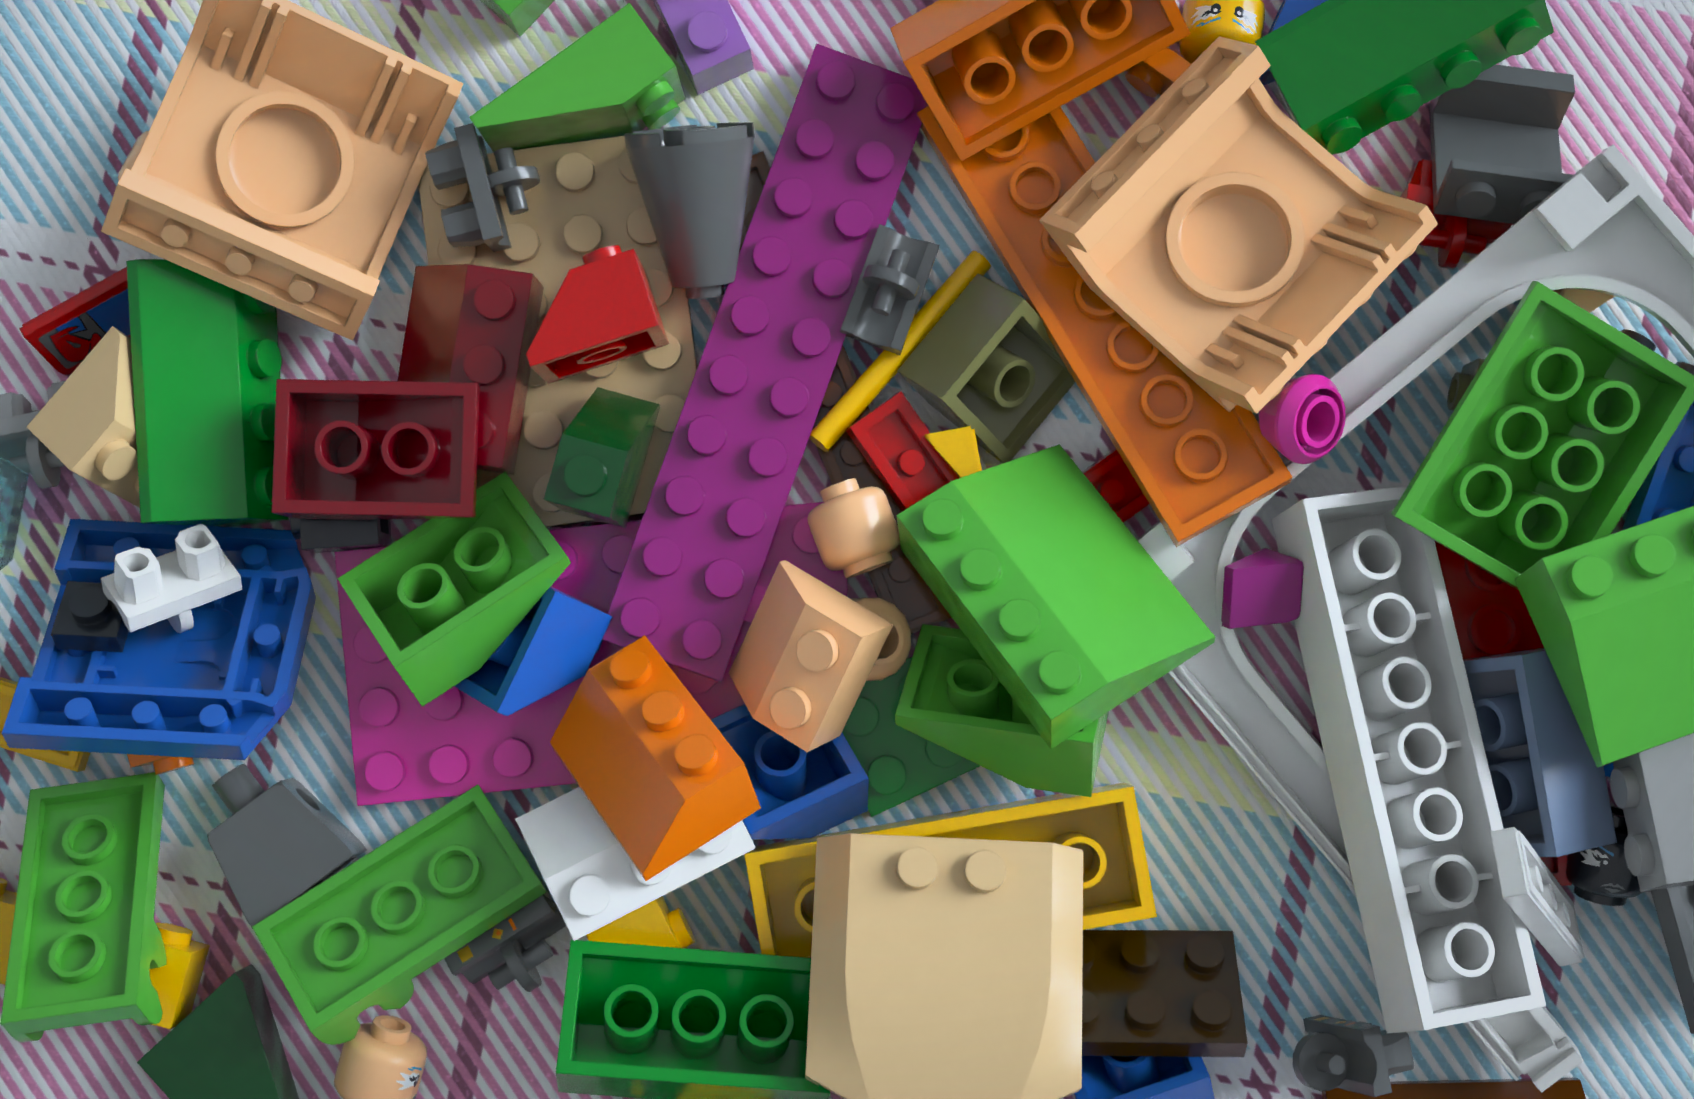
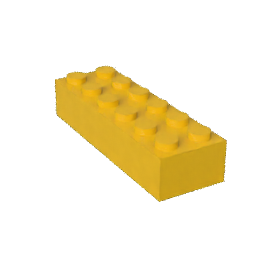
M1124 782L1094 787L1091 797L1060 793L823 834L812 838L755 846V849L744 854L761 954L811 958L817 838L848 833L1050 842L1083 850V930L1157 917L1134 786Z

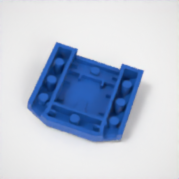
M70 519L54 568L60 582V588L32 677L19 678L2 730V735L8 747L245 760L292 704L316 596L292 531L207 526L218 541L222 551L240 574L242 590L191 609L194 626L185 632H176L168 619L136 631L128 632L123 652L57 649L51 636L67 581L101 583L102 577L114 573L116 554L135 547L148 548L155 557L176 550L175 539L179 531L194 526Z

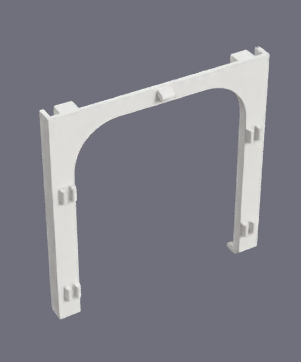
M1614 144L1609 146L1330 378L1336 385L1345 405V425L1339 440L1483 321L1500 309L1522 299L1532 281H1538L1551 290L1582 289L1597 291L1631 302L1659 320L1694 358V236ZM1275 448L1292 475V479L1310 465L1294 463ZM1279 490L1178 547L1174 545L1159 520L1137 540L1216 637L1213 644L1168 673L1355 891L1323 747L1250 661L1240 644L1235 629L1223 627L1221 621L1224 567L1232 563L1237 545L1251 519ZM1545 1007L1466 1022L1516 1081L1519 1080L1518 1077L1520 1075L1528 1074L1541 1093L1584 1062L1574 1042Z

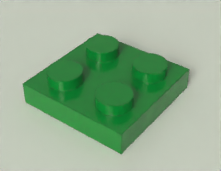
M912 657L908 658L895 674L883 680L866 681L842 731L869 778L868 811L871 817L980 767V765L895 724L896 710Z

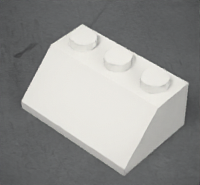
M580 787L515 819L574 941L756 848L743 821H740L648 881H645Z

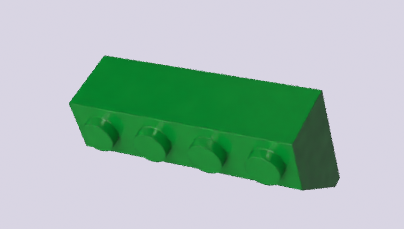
M1327 0L1258 39L1255 43L1260 47L1270 63L1269 70L1298 126L1333 155L1352 149L1362 138L1393 121H1401L1410 117L1420 106L1443 93L1468 85L1481 72L1508 57L1526 53L1534 48L1541 39L1554 33L1545 0Z
M165 259L126 261L141 523L194 526L203 524L206 526L232 527L289 520V517L272 513L276 381L281 379L280 369L282 366V356L278 344L276 307Z
M571 940L556 1066L558 1092L645 1099H828L830 1095L829 1090L805 1079L811 958Z

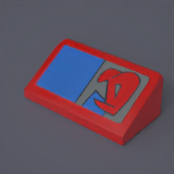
M127 267L22 324L23 327L19 328L23 337L56 371L63 375L73 373L112 326L131 338Z

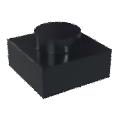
M67 581L51 632L57 649L123 652L129 630L125 626L114 603L104 594L102 583Z

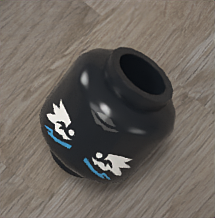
M1611 806L1617 843L1568 854L1566 877L1574 885V893L1578 897L1601 905L1623 906L1626 904L1627 898L1636 897L1643 892H1640L1638 878L1630 872L1625 859L1624 844L1628 831L1623 809Z

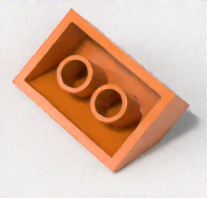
M645 635L588 669L555 730L550 744L645 881H648L761 809L744 762Z

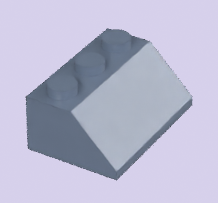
M1545 648L1463 659L1503 828L1515 827L1518 831L1520 830L1539 857H1559L1617 843L1604 766L1597 768Z

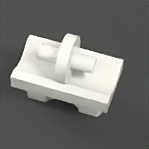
M198 524L179 531L175 539L176 550L159 557H155L150 549L135 547L116 554L114 573L102 577L101 583L104 594L118 609L129 632L168 619L176 632H185L194 626L191 609L242 590L240 574L222 551L218 541L206 525Z

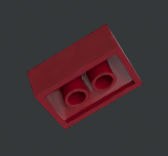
M472 264L416 266L397 381L478 383L480 390L477 470L497 473L506 472L507 474L514 475L531 371L526 353L537 333L544 287L534 274Z

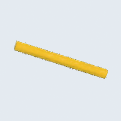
M972 251L915 314L901 355L883 350L817 424L809 437L817 447L824 452L829 451L845 433L846 429L852 425L898 373L897 370L977 274L984 276L991 265L983 255L977 251Z

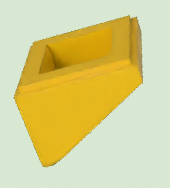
M971 426L924 435L959 478L982 471L975 430L971 429Z

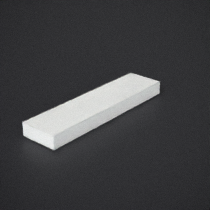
M1515 827L1490 831L1502 896L1505 902L1559 966L1583 963L1584 953L1573 901L1520 830L1518 831Z

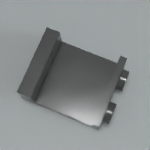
M1494 65L1481 72L1468 85L1451 89L1432 99L1429 103L1434 214L1515 224L1571 178L1572 174L1562 173L1558 129L1575 94L1574 75Z

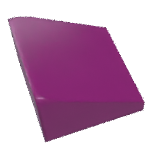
M1264 548L1225 566L1222 626L1233 629L1287 623L1298 619L1301 611L1303 562L1294 557Z

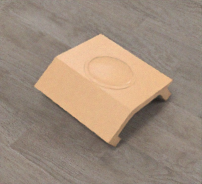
M203 0L185 51L139 155L131 170L125 169L116 186L101 232L353 341L380 282L378 278L426 168L427 159L425 152L435 148L459 97L463 83L288 0Z
M1219 36L1039 221L1087 286L1222 407L1230 412L1236 405H1239L1257 414L1269 401L1280 393L1283 386L1312 355L1325 346L1328 339L1355 310L1370 299L1376 288L1397 266L1414 253L1419 243L1438 223L1427 205L1376 190L1364 183L1285 115L1271 99L1259 80V77L1271 66L1259 46ZM1272 223L1280 226L1282 230L1278 231Z

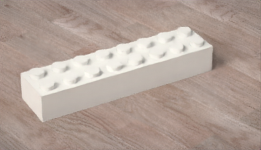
M1408 485L1305 498L1271 519L1278 552L1299 559L1303 562L1304 566L1301 611L1299 618L1294 620L1387 1034L1429 1030L1546 1006L1528 928L1502 896L1490 831L1504 828L1435 541L1391 515Z

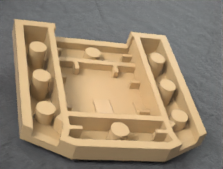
M858 833L818 837L805 1079L817 1086L820 1085L843 1099H1061L1078 1092L1082 1088L1083 850L1050 842Z

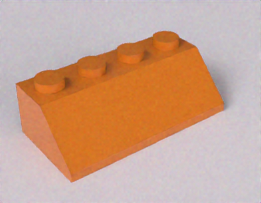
M938 0L890 28L904 65L960 161L969 158L1191 34L1175 0Z

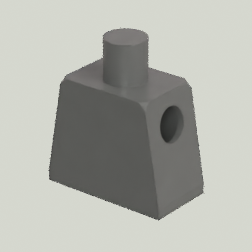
M244 763L226 773L212 785L213 789L232 813V816L207 834L208 842L251 928L333 876L367 850L363 843L294 778L281 780L264 791Z

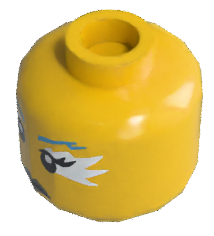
M1186 0L1183 5L1182 17L1191 34L1179 41L1180 54L1192 64L1219 36L1256 45L1255 41L1263 37L1265 21L1264 3L1261 0Z

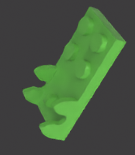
M155 772L30 790L0 1022L6 1031L18 1042L37 1041L41 1039L46 1030L131 1018L141 1026L158 1024L161 1021L163 1012L158 993L151 983L149 969L167 965L164 942L154 922L165 790L163 781L159 775H155Z
M476 785L255 924L252 928L310 1032L321 1042L336 1045L346 1043L355 1038L361 1025L357 1017L362 1011L374 1005H379L383 1010L402 1008L413 995V978L545 894L546 890L479 785Z

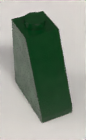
M597 387L562 433L544 500L565 512L626 528L660 404Z
M252 964L233 973L137 1062L169 1099H299L261 975Z

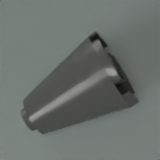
M753 122L716 123L717 128L715 126L697 125L675 126L624 134L626 150L671 285L675 288H685L686 298L688 299L724 295L723 284L735 281L755 138Z

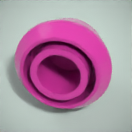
M1307 374L1290 379L1283 386L1280 393L1259 411L1260 430L1264 438L1288 460L1298 464L1316 462L1335 447L1342 435L1346 416L1344 401L1336 385L1323 375Z

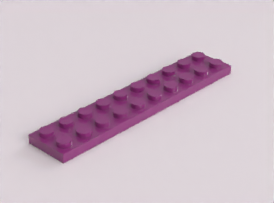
M816 43L741 247L735 281L728 283L608 610L607 614L613 618L602 638L603 641L624 648L645 635L667 664L720 683L722 682L846 334L840 333L843 321L879 224L886 225L922 123L916 113L928 106L912 78Z

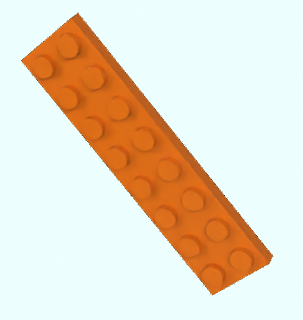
M927 106L916 113L922 123L921 129L1021 294L1041 317L1051 343L1176 547L1290 483L1293 478L1275 448L1262 435L1260 425L1253 413L1239 405H1236L1228 412L1087 286L1039 221L1095 164L1094 159L1061 107L963 161H960L930 107Z

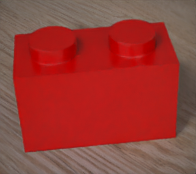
M619 245L603 247L582 257L584 265L569 269L526 353L530 367L548 384L669 344L647 274L634 249L622 252Z

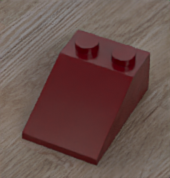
M277 379L272 513L295 519L475 518L480 385L478 383Z

